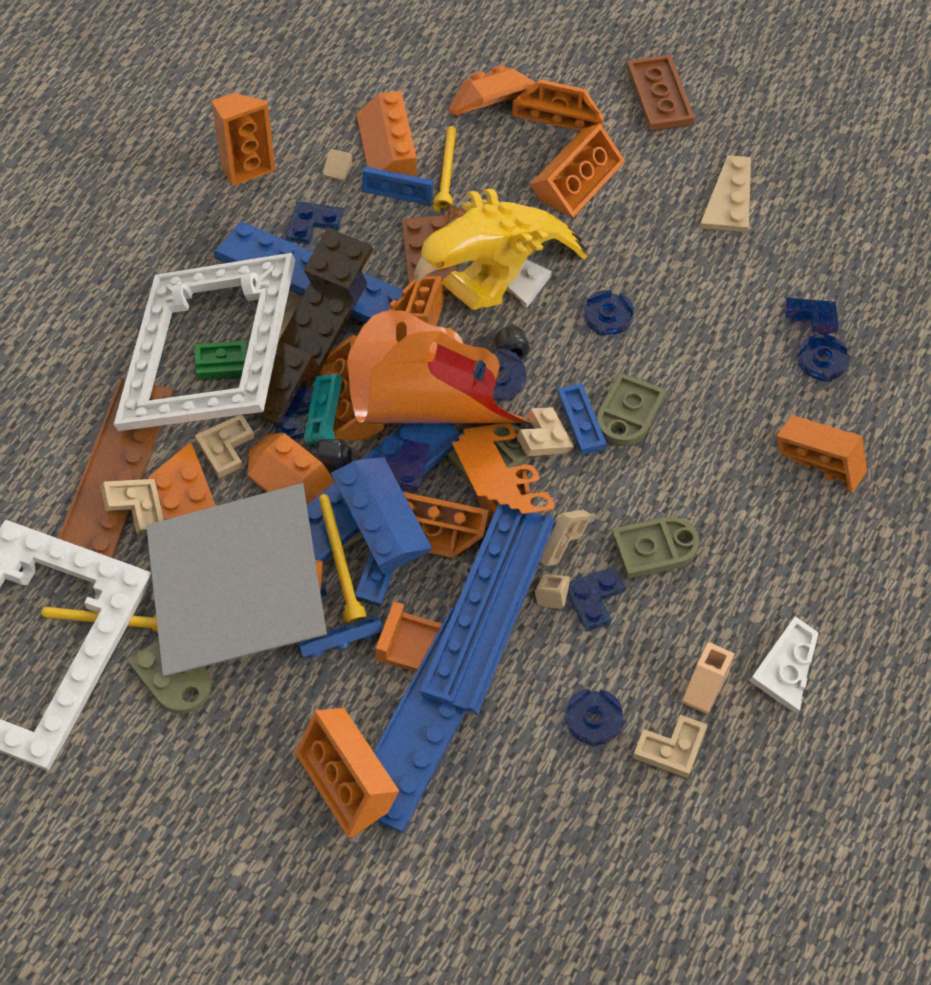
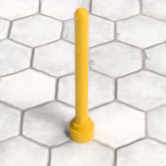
M453 126L447 128L440 191L435 195L433 201L434 210L440 212V208H445L444 212H450L453 199L449 194L456 129Z
M322 494L319 497V503L346 605H344L345 610L342 613L345 623H352L367 618L364 606H361L360 602L356 600L330 498L328 495Z
M44 607L41 610V615L44 618L94 623L99 613L94 611ZM156 615L154 618L132 616L127 625L130 627L150 628L153 632L158 633Z

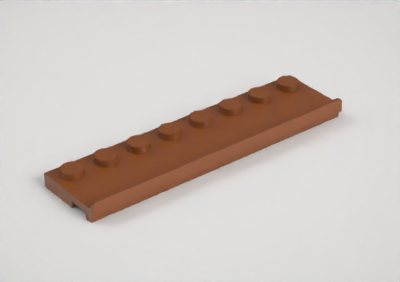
M120 377L58 536V539L113 559L131 509L105 511L100 486L106 481L143 480L162 428L161 425L124 431L116 429L114 422L126 382L123 377ZM153 385L149 400L173 397L174 389Z

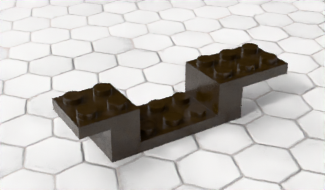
M326 228L304 268L310 284L278 341L264 411L250 414L279 426L299 387L308 391L311 389L367 285L362 270L373 251L370 244L331 228Z

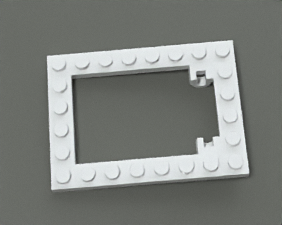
M287 253L156 274L114 422L116 429L124 431L263 412L295 264L293 254ZM242 286L244 296L248 301L259 299L239 388L149 400L172 313L187 311L189 304L186 299H191L193 293Z
M5 520L0 528V587L5 579L21 585H28L35 574L34 564L37 562L94 583L93 589L96 593L95 599L87 597L84 603L86 609L97 612L99 615L35 732L0 719V753L48 771L150 585L152 573Z

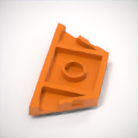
M192 443L183 447L148 477V479H155L164 520L216 506Z

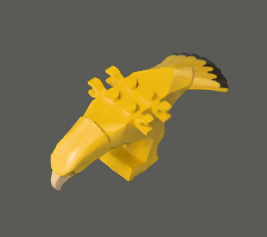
M483 189V193L487 195L488 201L482 200L480 194L476 191L467 192L466 195L471 198L472 203L465 202L461 205L467 212L462 217L456 218L445 227L432 233L424 241L421 258L414 271V278L417 281H421L427 274L435 270L467 261H474L463 272H450L443 279L442 284L472 310H477L483 307L487 308L502 304V296L505 290L519 276L527 257L534 250H542L543 246L541 244L554 238L573 249L584 260L588 255L586 247L581 242L582 239L573 229L555 216L533 207L510 202L499 203L497 193L493 189Z

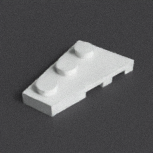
M526 259L519 276L506 290L519 299L521 304L527 308L549 280L552 271Z
M795 616L749 681L785 707L798 713L818 632Z

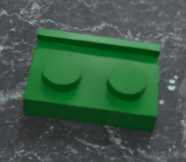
M246 341L195 344L197 380L242 376L247 355Z

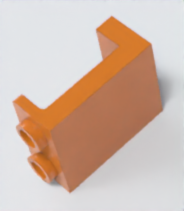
M394 601L376 646V661L417 672L442 623L405 613L404 604Z

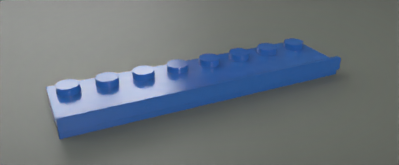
M242 221L237 224L218 249L213 251L215 259L224 263L292 253L295 258V264L289 291L303 296L310 284L304 268L313 254L312 251ZM363 273L367 285L350 317L367 323L373 315L388 311L390 303L393 300L398 301L402 297L401 292L403 290Z
M404 423L361 460L384 457L402 492H405L454 449L452 443L459 441L458 436L464 435V433L458 432L448 423ZM336 482L307 505L315 560H320L322 563L333 555L319 503V497L322 494H326L330 498L342 546L360 531Z
M498 504L420 689L421 696L466 710L477 716L479 715L555 526L553 515L547 514L545 516L535 512L522 514L518 508L510 509L508 504Z
M452 608L444 619L374 750V754L399 790L389 812L376 822L402 834L466 713V710L421 696L420 689L454 611Z

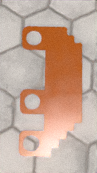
M501 423L467 428L463 430L464 435L458 436L459 441L452 443L477 496H487L488 500L496 499L501 505L508 504L510 509H520L522 514L551 510L555 507L548 493L520 494L516 486L517 484L536 482L540 477L532 465L506 467L494 441L515 438L517 434L511 424ZM497 427H505L510 430V434L500 437L495 435L493 430ZM520 469H527L533 473V476L530 479H520L515 473ZM533 497H543L548 501V504L544 507H535L531 505L530 500Z

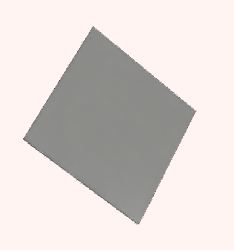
M303 483L146 525L163 677L327 635Z

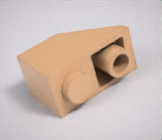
M708 642L697 663L682 703L708 715L731 669L735 653Z

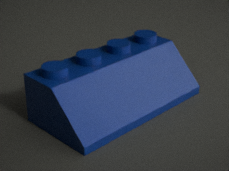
M384 457L355 460L331 473L383 575L433 550Z

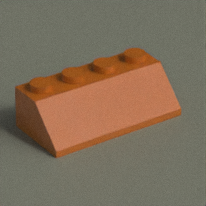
M402 92L377 94L356 113L367 167L417 176L416 154Z
M236 93L212 100L221 168L231 185L234 186L275 171L267 101Z
M601 123L582 129L530 183V186L540 201L573 218L622 166L625 160Z
M352 335L330 351L320 371V376L338 374L342 377L333 432L334 439H342L344 441L368 440L384 429V423H359L355 417L347 365L348 354L357 338L355 335Z
M344 708L315 710L295 754L347 837H354L389 812L399 790Z

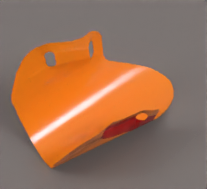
M403 310L383 311L373 315L362 327L348 354L347 365L350 394L355 417L359 423H532L521 416L505 411L493 400V392L500 367L496 355L485 348L463 344L459 334L451 328L428 324L409 312ZM400 322H404L407 327L406 337L397 342L396 326ZM478 360H482L486 364L485 375L481 381L473 377L475 364Z

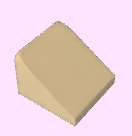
M330 149L322 174L323 177L345 181L352 167V155L347 152Z
M544 574L535 589L537 604L546 608L563 609L570 577Z

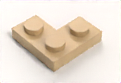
M554 408L531 409L527 416L532 422L534 429H522L516 436L526 456L571 452L574 445Z
M238 415L196 434L195 439L220 479L243 468L242 461L233 448L254 439V432L243 415Z
M155 479L106 481L101 484L105 511L131 509L136 534L147 533L146 525L164 520Z
M578 510L558 515L540 562L545 566L558 564L569 541L580 539L592 514L585 510Z
M680 715L671 739L643 729L633 759L689 778L708 724Z

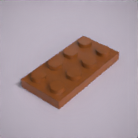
M671 54L627 60L626 68L650 131L694 125L695 116Z
M450 215L402 218L408 285L415 279L414 271L421 258L424 241L432 233L451 223ZM456 265L435 270L426 276H441L443 281L450 272L457 271ZM442 284L443 294H453Z

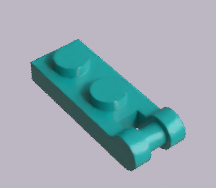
M338 374L317 376L315 379L304 435L307 446H316L322 439H334L333 425L342 384V377Z

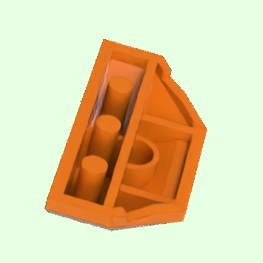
M505 65L495 66L492 68V72L484 73V71L472 73L471 78L463 81L449 107V111L451 114L460 115L514 98L535 82L517 70L505 67Z
M540 79L513 100L512 116L578 131L600 123L603 126L604 117L587 91L582 88Z
M285 433L267 434L249 449L248 478L266 492L303 483L306 504L308 505L335 482L322 462Z
M403 492L433 549L428 553L454 558L484 537L489 510Z

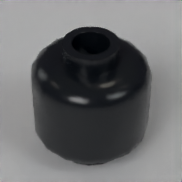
M507 326L499 330L495 335L494 344L499 357L504 362L516 363L528 355L530 349L525 332L520 327Z
M322 439L319 441L317 448L314 447L312 449V455L323 463L329 473L352 462V449L342 439Z

